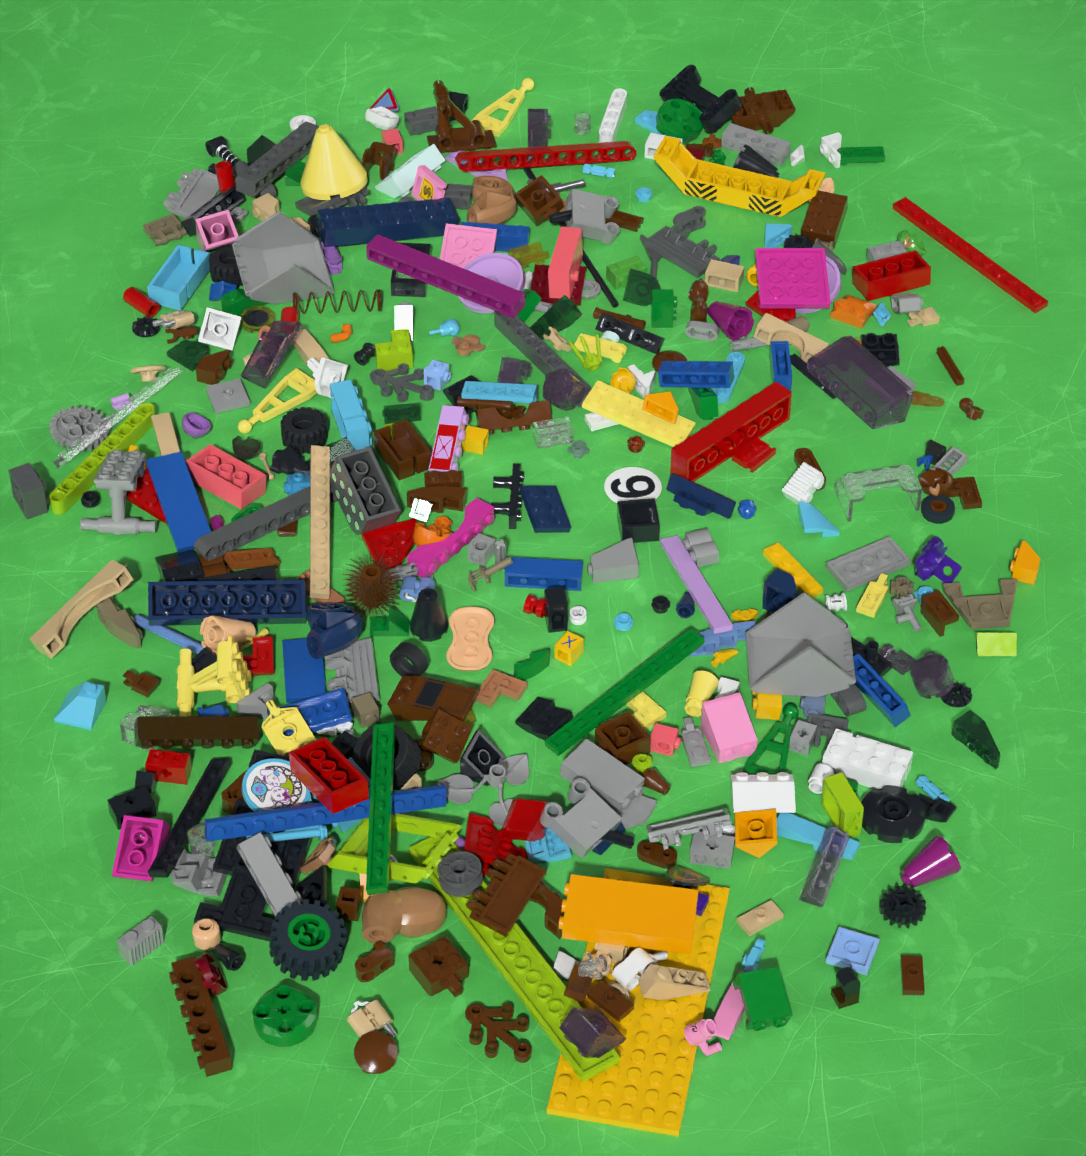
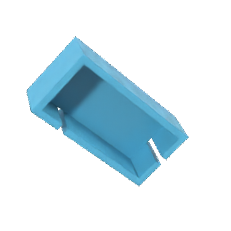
M177 245L147 286L148 297L161 306L182 310L188 301L187 298L189 299L210 270L209 252L195 249L194 264L192 248Z
M351 379L330 383L331 410L346 452L350 453L363 447L372 446V439L369 435L372 432L370 422H366V411L362 410V400L358 398L357 387L353 386Z

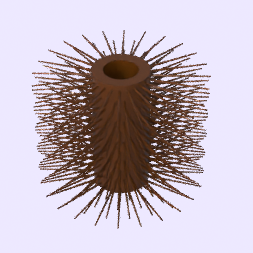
M374 559V565L366 566V563L364 564L361 561L364 565L363 567L357 563L363 569L355 567L359 570L356 573L358 575L356 577L351 574H342L353 577L343 579L352 582L346 585L352 588L343 591L352 592V594L346 595L354 597L348 601L354 599L357 601L351 604L352 606L360 604L354 608L355 610L363 606L360 609L362 610L366 606L364 614L366 610L370 614L371 608L373 612V608L376 609V607L379 608L378 611H381L378 606H381L387 612L388 610L383 607L384 605L388 606L385 603L396 604L389 600L397 599L391 596L400 594L392 592L395 589L401 588L393 587L392 585L398 582L391 580L401 577L386 579L398 572H388V569L385 572L383 569L389 566L388 564L383 568L380 565L378 567L380 559L378 563L376 562L377 565H375Z

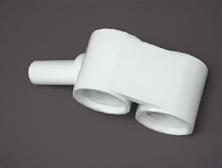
M641 947L636 948L622 963L614 968L612 977L627 991L633 990L639 984L638 979L640 976L638 973L642 975L650 964L656 965V962L667 959L668 955L665 951L650 954Z

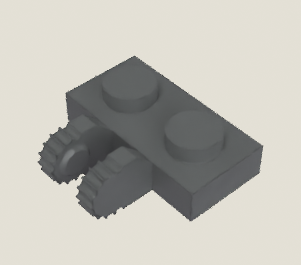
M809 713L807 723L817 725L814 747L819 748L821 736L828 737L826 742L827 749L836 729L847 732L849 720Z

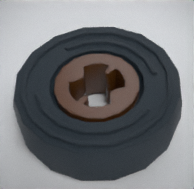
M930 495L922 502L921 513L929 522L936 524L947 523L955 514V504L947 496Z

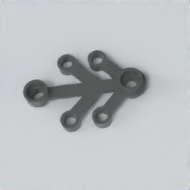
M401 363L397 369L388 371L376 369L370 373L371 381L373 384L379 385L381 395L384 397H389L392 394V388L386 384L387 382L392 384L399 402H405L408 399V393L402 388L420 393V399L423 401H430L434 398V389L430 385H423L421 387L409 383V381L424 379L423 369H415L413 374L406 375L408 373V365ZM399 374H400V375H405V376H400V377H396V378L392 377V376L399 375Z

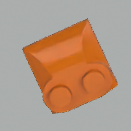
M847 294L842 299L834 302L830 318L862 329L877 306Z

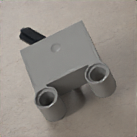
M572 189L566 198V211L550 214L549 221L553 224L567 221V227L582 228V237L602 241L604 244L610 245L619 234L620 228L614 222L605 224V218L613 216L619 206V201L613 196L606 197Z
M579 778L572 783L567 797L571 803L576 805L565 815H562L563 810L558 803L550 802L545 806L540 816V823L544 827L550 828L581 859L602 841L631 849L634 845L635 840L633 837L614 831L619 826L622 818L590 788L589 783L585 779Z

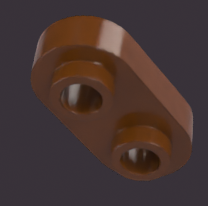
M650 841L641 842L637 847V857L643 862L664 869L675 866L677 863V853L672 848L664 849L663 845L654 842L650 843Z

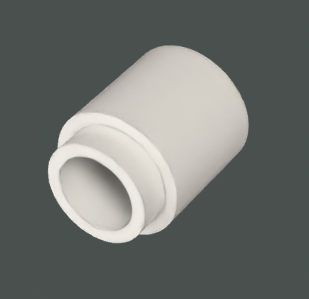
M817 764L808 780L809 789L816 794H821L823 780L825 777L834 774L833 769L827 764Z

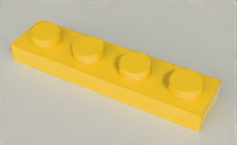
M779 542L763 549V556L776 569L778 568L794 576L797 591L800 594L805 592L811 598L823 594V587Z

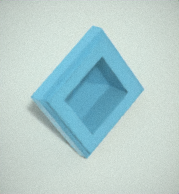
M883 302L873 311V317L881 326H884L891 317Z

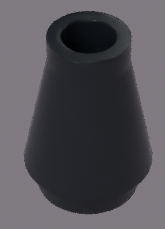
M221 943L215 946L213 953L227 970L236 971L243 965L244 958L241 952L224 946Z

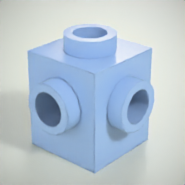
M432 360L429 366H426L424 369V385H430L433 389L441 391L445 383H448L451 378L449 364Z

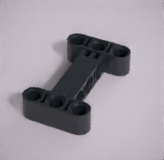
M688 65L660 90V97L663 102L670 99H682L695 105L703 112L699 119L705 131L713 133L741 108L742 101L735 89H729L720 97H717L699 86L702 78L696 66Z

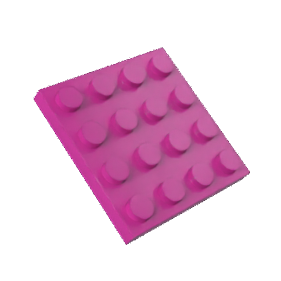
M755 248L760 308L830 309L825 248Z

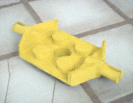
M270 700V703L269 701L266 703L270 710V715L264 721L261 728L278 755L289 757L290 751L316 741V738L296 707L277 708L273 700ZM288 729L294 730L291 736H285L284 732Z

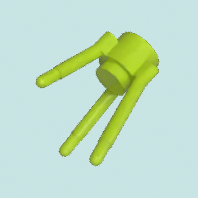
M599 334L595 335L597 355L589 352L583 336H580L586 353L585 359L573 342L569 341L571 348L583 363L585 370L595 371L601 367L600 363H603Z

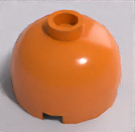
M417 522L413 531V539L418 547L442 541L449 537L452 532L449 533V530L432 524L424 527L425 523Z

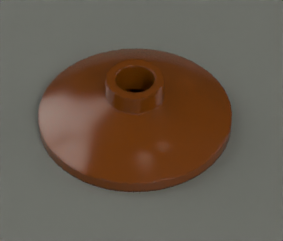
M666 350L659 352L653 357L652 366L658 372L662 361H687V358L680 352Z

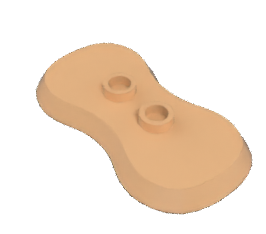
M480 607L456 609L449 617L453 641L447 650V661L453 668L459 671L475 672L483 670L492 660L488 635L494 625V616L489 610Z

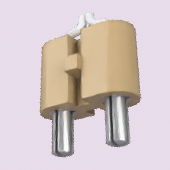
M177 310L161 315L160 319L152 321V325L154 327L162 325L163 328L177 329L190 326L194 323L195 319L192 312Z
M358 1000L354 1003L355 1007L351 1010V1015L347 1018V1022L359 1038L368 1032H381L384 1029L392 1039L397 1036L396 1031L391 1026L393 1020L378 1000L363 1003ZM358 1005H360V1006H364V1005H365V1008H364V1009H361V1008H360L359 1010H357Z

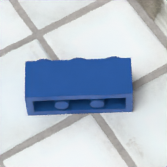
M771 341L769 359L772 384L778 382L791 391L792 369L789 342Z

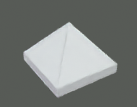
M802 145L790 154L791 166L805 162Z

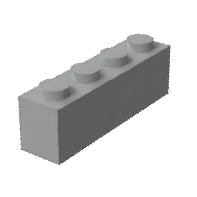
M260 832L238 844L236 849L271 911L276 916L278 912L282 914V908L286 905L291 909L292 902L298 901V904L302 905L303 900L299 892H294L291 887L292 880L288 873H283L280 867L282 863L278 855H273L270 850L272 846L267 836L263 837Z

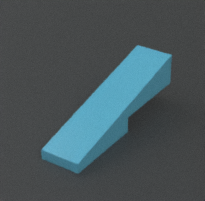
M780 813L777 817V836L811 844L814 847V851L853 860L860 848V842L791 813Z

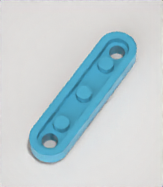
M740 352L730 353L725 361L733 362L734 380L731 387L713 389L718 396V403L720 404L727 403L730 400L745 365V356Z

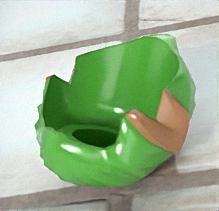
M908 230L900 232L898 241H901L907 252L916 250L920 256L926 254L923 241L918 242V235L910 234Z

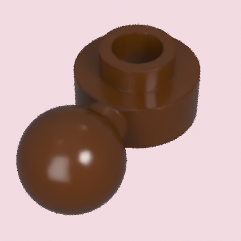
M963 398L959 402V408L967 414L969 419L977 420V418H982L984 410L974 406L970 398Z

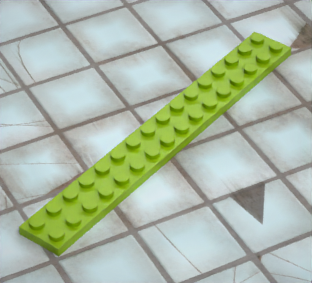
M430 837L408 848L409 854L418 866L436 844L438 838ZM455 843L449 844L451 848L443 857L449 853L460 851ZM438 865L435 868L432 867L431 869L434 871L428 877L430 882L580 1080L584 1082L620 1063L618 1053L580 1004L574 999L563 996L566 986L518 924L515 923L508 936L505 937L469 918L472 911L466 908L465 904L469 900L478 901L473 898L472 894L464 897H454L446 894L439 884ZM483 881L478 890L485 893L488 887L487 884Z

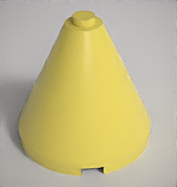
M327 124L319 126L315 132L301 178L302 192L312 199L331 200L330 196L340 194V198H344L360 191L368 181L366 169L331 126Z

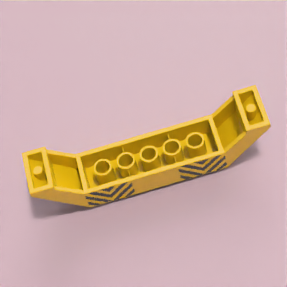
M664 136L654 154V160L684 195L782 217L815 197L826 175L825 172L809 169L807 174L789 181L694 158L681 144V139Z

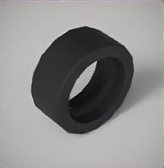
M400 643L390 654V663L401 677L421 676L428 668V660L425 654L411 643ZM404 657L411 661L413 665H411Z

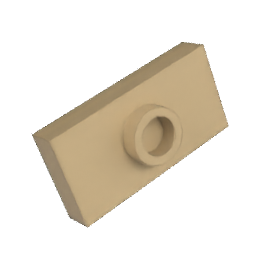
M770 900L738 917L737 924L750 937L783 919L784 913Z

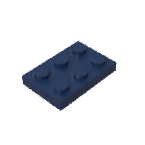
M521 486L520 494L534 533L570 532L571 525L556 486Z

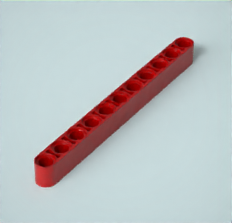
M629 141L466 151L459 152L455 157V161L459 169L466 172L629 161L635 158L636 150ZM627 148H631L628 153H624ZM611 149H615L612 154H608ZM598 150L596 155H592L593 151ZM577 152H582L580 156H575ZM561 153H566L564 157H559ZM545 154H549L548 158L543 159ZM528 155H533L530 160H526ZM512 156H517L514 161H510ZM496 157H500L498 162H493ZM484 158L483 162L477 163L478 159ZM463 159H467L465 164H460Z

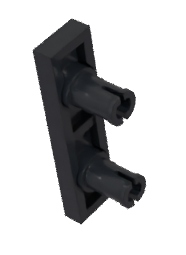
M601 313L595 328L603 333L605 331L614 332L619 336L620 340L655 354L660 352L665 340L663 337Z
M513 463L512 475L510 477H493V488L511 490L510 502H491V505L494 506V514L509 516V529H516L517 522H521V510H518V508H522V497H519V495H521L520 488L523 486L520 482H524V471H520V464Z
M851 637L853 657L859 653L881 678L892 669L893 663L878 654L879 644L876 641H869L865 646Z

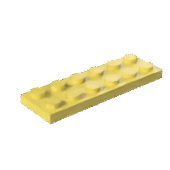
M597 380L582 403V408L672 447L686 440L696 425V422L680 415L677 416L675 424L665 421L642 410L643 399Z

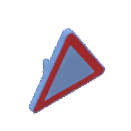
M387 88L369 109L382 106L390 111L399 110L392 89Z

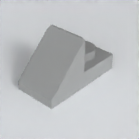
M267 683L236 702L238 716L267 719L266 703L268 701L270 703V700L274 701L273 687Z

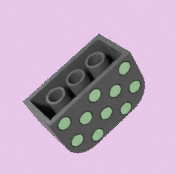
M371 447L337 456L330 470V482L352 531L356 535H360L394 524L401 510Z

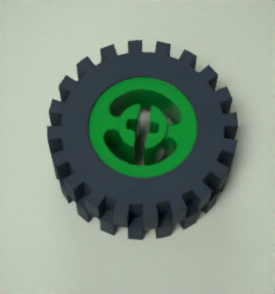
M309 899L303 900L302 905L295 901L292 902L291 909L286 905L282 908V914L277 913L271 927L269 947L270 956L274 957L273 963L276 967L281 964L280 971L285 974L289 971L290 977L293 979L300 975L301 981H307V976H312V980L315 981L319 979V974H322L325 978L329 976L330 970L334 972L337 969L338 963L340 964L343 959L347 931L344 928L345 922L343 918L339 919V913L336 910L332 913L330 912V905L325 904L324 907H321L320 901L315 900L314 904H309Z

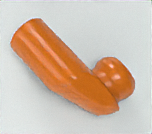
M343 324L340 333L331 334V343L346 341L352 334L351 325Z

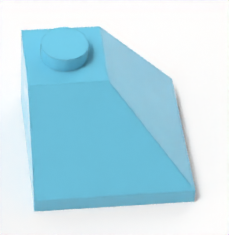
M84 682L71 689L56 714L54 722L92 730L106 703L104 685Z

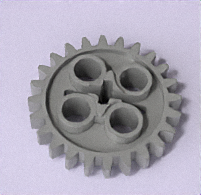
M74 405V409H71L67 406L66 411L61 408L60 413L55 412V417H51L49 433L52 434L51 439H55L56 444L61 443V448L68 446V451L71 448H74L75 452L78 449L85 452L86 448L92 451V447L97 448L109 436L107 418H103V413L98 414L97 409L91 411V407L84 409V405L81 408Z

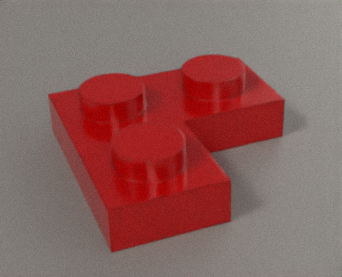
M272 636L253 637V655H243V661H246L247 670H250L251 676L274 675Z

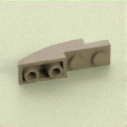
M112 596L96 604L98 618L111 634L132 647L141 648L140 639H143L141 630L135 627L132 615L129 616L125 609L119 610L117 605L114 606Z

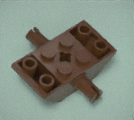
M748 87L744 91L746 96L740 97L742 101L741 108L731 116V119L739 126L754 131L763 130L765 134H768V132L771 134L775 127L783 124L796 111V108L786 89L756 94L753 87H750V89Z

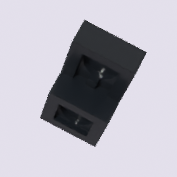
M921 794L918 796L925 805V819L946 823L957 809V806L941 798L934 801Z

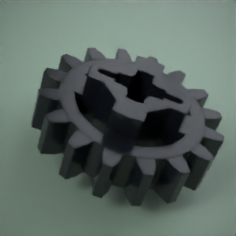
M897 886L896 891L890 888L888 894L884 893L883 898L880 900V914L884 915V921L890 919V925L892 926L897 923L898 928H901L902 925L909 928L911 923L917 926L918 921H923V916L926 913V901L922 900V894L916 895L915 889L911 892L908 891L907 886H905L904 890Z

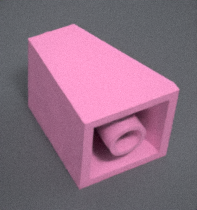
M229 210L195 219L197 241L202 251L208 252L221 246L232 245L236 242L235 239L239 237Z
M740 692L702 703L701 731L718 763L729 762L752 755L757 749V737Z

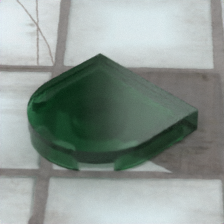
M630 268L623 301L639 306H648L651 304L652 290L661 289L660 284L652 275Z
M198 339L196 341L183 340L167 351V357L192 372L196 370V366L204 356L210 355L208 344L198 342Z

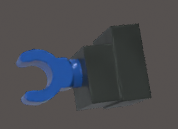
M930 440L927 443L926 456L918 459L917 467L921 464H926L925 471L929 470L930 464L935 465L946 454V447Z

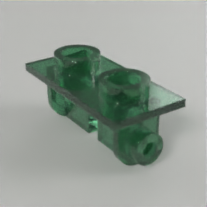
M420 403L384 406L382 415L385 424L397 423L405 419L408 422L421 421Z

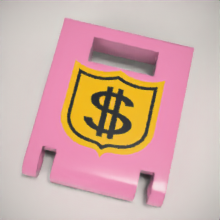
M420 165L417 168L411 195L417 201L444 198V189L447 187V184L426 165Z

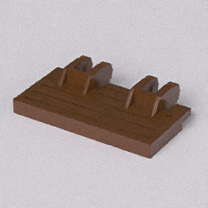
M509 853L505 862L499 859H495L492 862L493 867L498 871L493 869L487 870L486 875L492 881L485 893L479 890H475L472 893L473 898L478 902L469 900L465 904L466 908L472 911L469 918L505 937L512 930L547 873V870L519 855L516 857Z

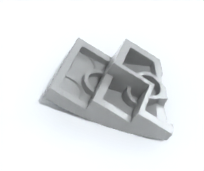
M184 849L172 870L171 878L174 885L187 891L205 896L219 897L227 875L213 872V864L216 858H209L206 853L187 854Z

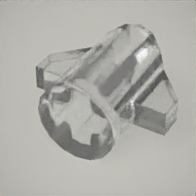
M585 952L578 967V974L581 977H591L596 980L602 979L603 974L601 972L606 971L608 968L606 958L602 954L592 957L590 952Z

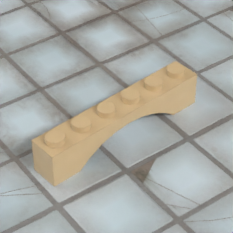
M111 560L29 640L39 653L52 659L65 646L72 628L87 611L106 598L120 593L134 579L125 566Z

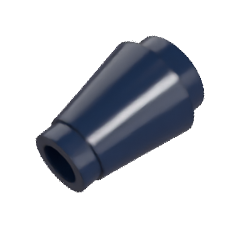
M689 592L683 594L676 606L677 614L681 618H689L695 612V602Z

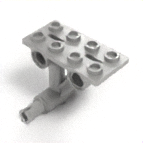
M112 450L107 454L94 477V483H96L97 490H108L111 497L112 517H99L98 519L82 518L80 522L81 530H96L100 534L111 533L116 535H138L140 532H157V521H140L138 518L125 517L127 491H136L137 477H143L146 453H140V451L136 450L130 452Z

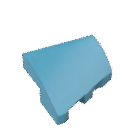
M798 502V516L804 533L821 532L822 537L839 536V530L814 505L807 502Z

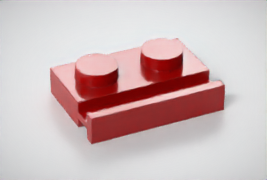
M754 437L732 455V461L745 469H750V472L753 473L776 454V448L772 449L769 444Z

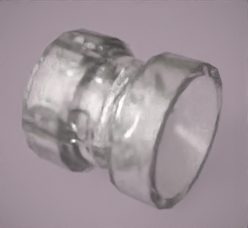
M586 112L575 114V133L579 135L590 133V114Z

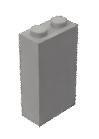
M588 739L583 741L561 763L560 776L570 783L579 778L585 779L589 783L590 788L618 815L623 810H627L635 797L639 798L645 789L643 787L644 777Z

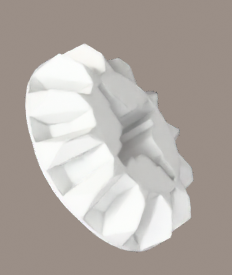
M299 115L290 120V128L294 131L306 121L315 125L316 121L311 116Z

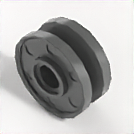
M467 851L449 853L438 864L439 884L441 889L448 895L454 897L468 896L482 885V866L479 858Z

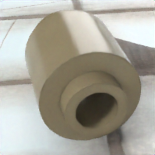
M798 316L786 322L804 332L809 330V321L803 316Z

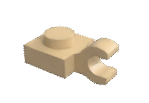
M930 307L921 309L920 312L908 313L911 320H907V323L910 327L922 324L925 327L939 323L940 317Z
M549 327L551 334L550 336L544 334V339L553 342L552 346L558 351L564 350L569 353L572 349L569 342L560 336L556 329Z

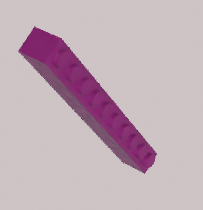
M377 234L366 245L368 260L509 317L515 318L525 307L524 292Z

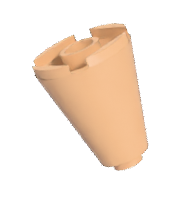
M213 615L206 617L201 624L200 635H203L204 641H201L203 648L206 647L213 654L217 655V644L228 641V636H232L234 642H237L238 646L249 642L245 640V637H255L256 628L248 621Z

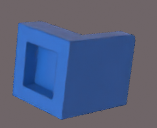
M224 281L211 284L209 301L221 300L222 295L235 290L237 285Z

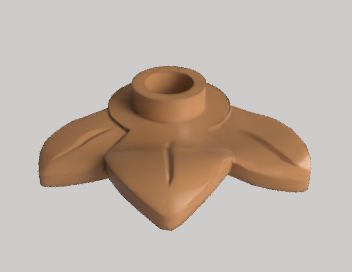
M469 334L464 336V338L456 336L452 339V344L455 346L457 354L461 356H468L472 351H482L486 348L485 345L479 343V337Z

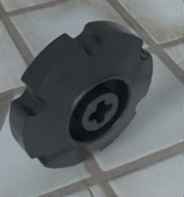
M883 786L882 791L874 789L867 793L861 801L864 807L862 827L869 835H878V840L902 843L903 838L913 839L924 828L925 805L916 794H908L906 788Z

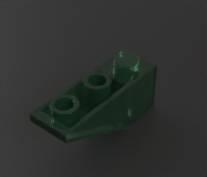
M563 295L530 329L543 340L544 334L548 336L551 334L549 327L560 332L570 327L582 313L567 296Z
M971 710L953 722L952 736L968 747L971 752L982 758L985 763L997 769L1001 754L986 722Z

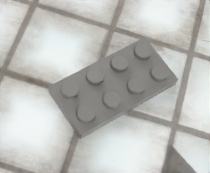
M889 536L826 562V569L844 590L848 592L878 579L881 573L888 575L909 566L911 559Z

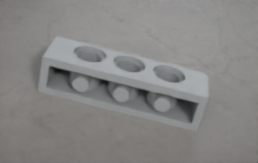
M732 123L722 133L721 147L740 153V151H745L746 148L743 146L747 144L770 163L782 166L790 156L791 142Z

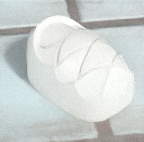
M380 106L372 109L368 108L365 113V120L378 129L391 130L397 127L399 116L389 109Z

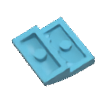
M545 827L546 834L543 839L536 840L535 842L525 841L530 862H553L573 857L571 848L550 828Z

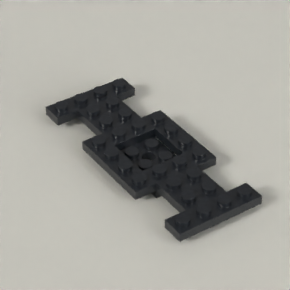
M254 749L249 768L265 759L275 758L289 762L290 759L286 756ZM237 799L231 815L254 811L244 800ZM246 836L223 839L213 864V872L231 876L221 907L200 902L194 918V924L201 919H213L222 931L270 942L271 927L275 919L263 917L268 903L236 849L238 844L246 840ZM312 837L288 840V842L287 840L270 842L272 846L270 850L273 855L277 854L281 860L282 865L280 867L283 873L287 872L290 876L293 890L295 889Z

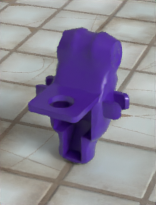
M933 537L927 541V544L916 558L915 576L925 581L935 575L944 583H952L962 567L945 554L948 547H944L942 539ZM945 566L953 569L952 576L944 574L943 569Z

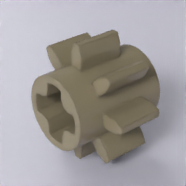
M898 577L896 581H891L890 594H894V597L897 599L900 596L907 597V594L910 593L913 596L914 583H910V580L906 577Z

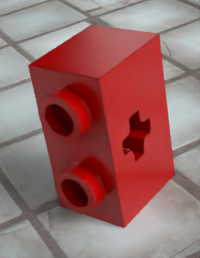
M150 749L145 763L146 772L157 773L156 781L188 784L192 771L189 753Z

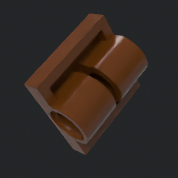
M436 709L432 719L423 728V740L420 746L456 764L473 727L440 709Z

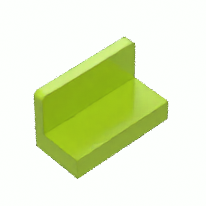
M975 632L978 656L1017 655L1016 632Z

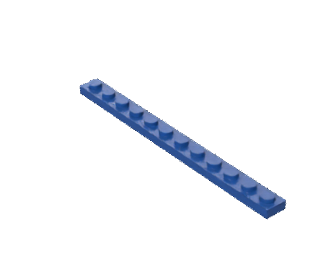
M443 784L395 791L392 795V814L445 807L447 788ZM370 795L369 799L335 814H332L320 802L205 819V839L209 842L256 835L260 832L263 834L369 818Z

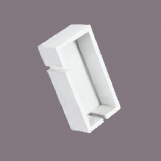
M836 729L823 755L822 764L829 765L833 769L834 775L843 772L848 780L882 791L883 786L903 787L912 766L913 752L859 735L855 738L853 733Z

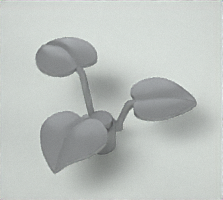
M522 754L501 760L498 764L490 767L489 775H484L483 780L475 788H473V781L468 776L462 774L452 775L446 779L439 780L438 785L444 784L447 788L446 799L456 804H466L471 801L472 793H476L488 781L491 787L498 788L499 803L491 805L489 817L494 824L502 827L511 803L514 800L508 799L503 802V783L507 781L510 785L517 786L522 785L528 780L527 754Z

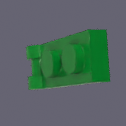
M883 146L841 147L837 149L841 155L840 165L842 166L847 163H877L885 161Z

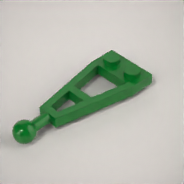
M788 704L784 707L782 723L777 722L745 763L742 770L743 773L756 775L757 773L765 772L769 775H777L779 772L786 771L790 736L792 734L790 723L799 715V709L796 705ZM778 733L785 734L784 745L772 742ZM765 750L782 755L779 772L755 765Z

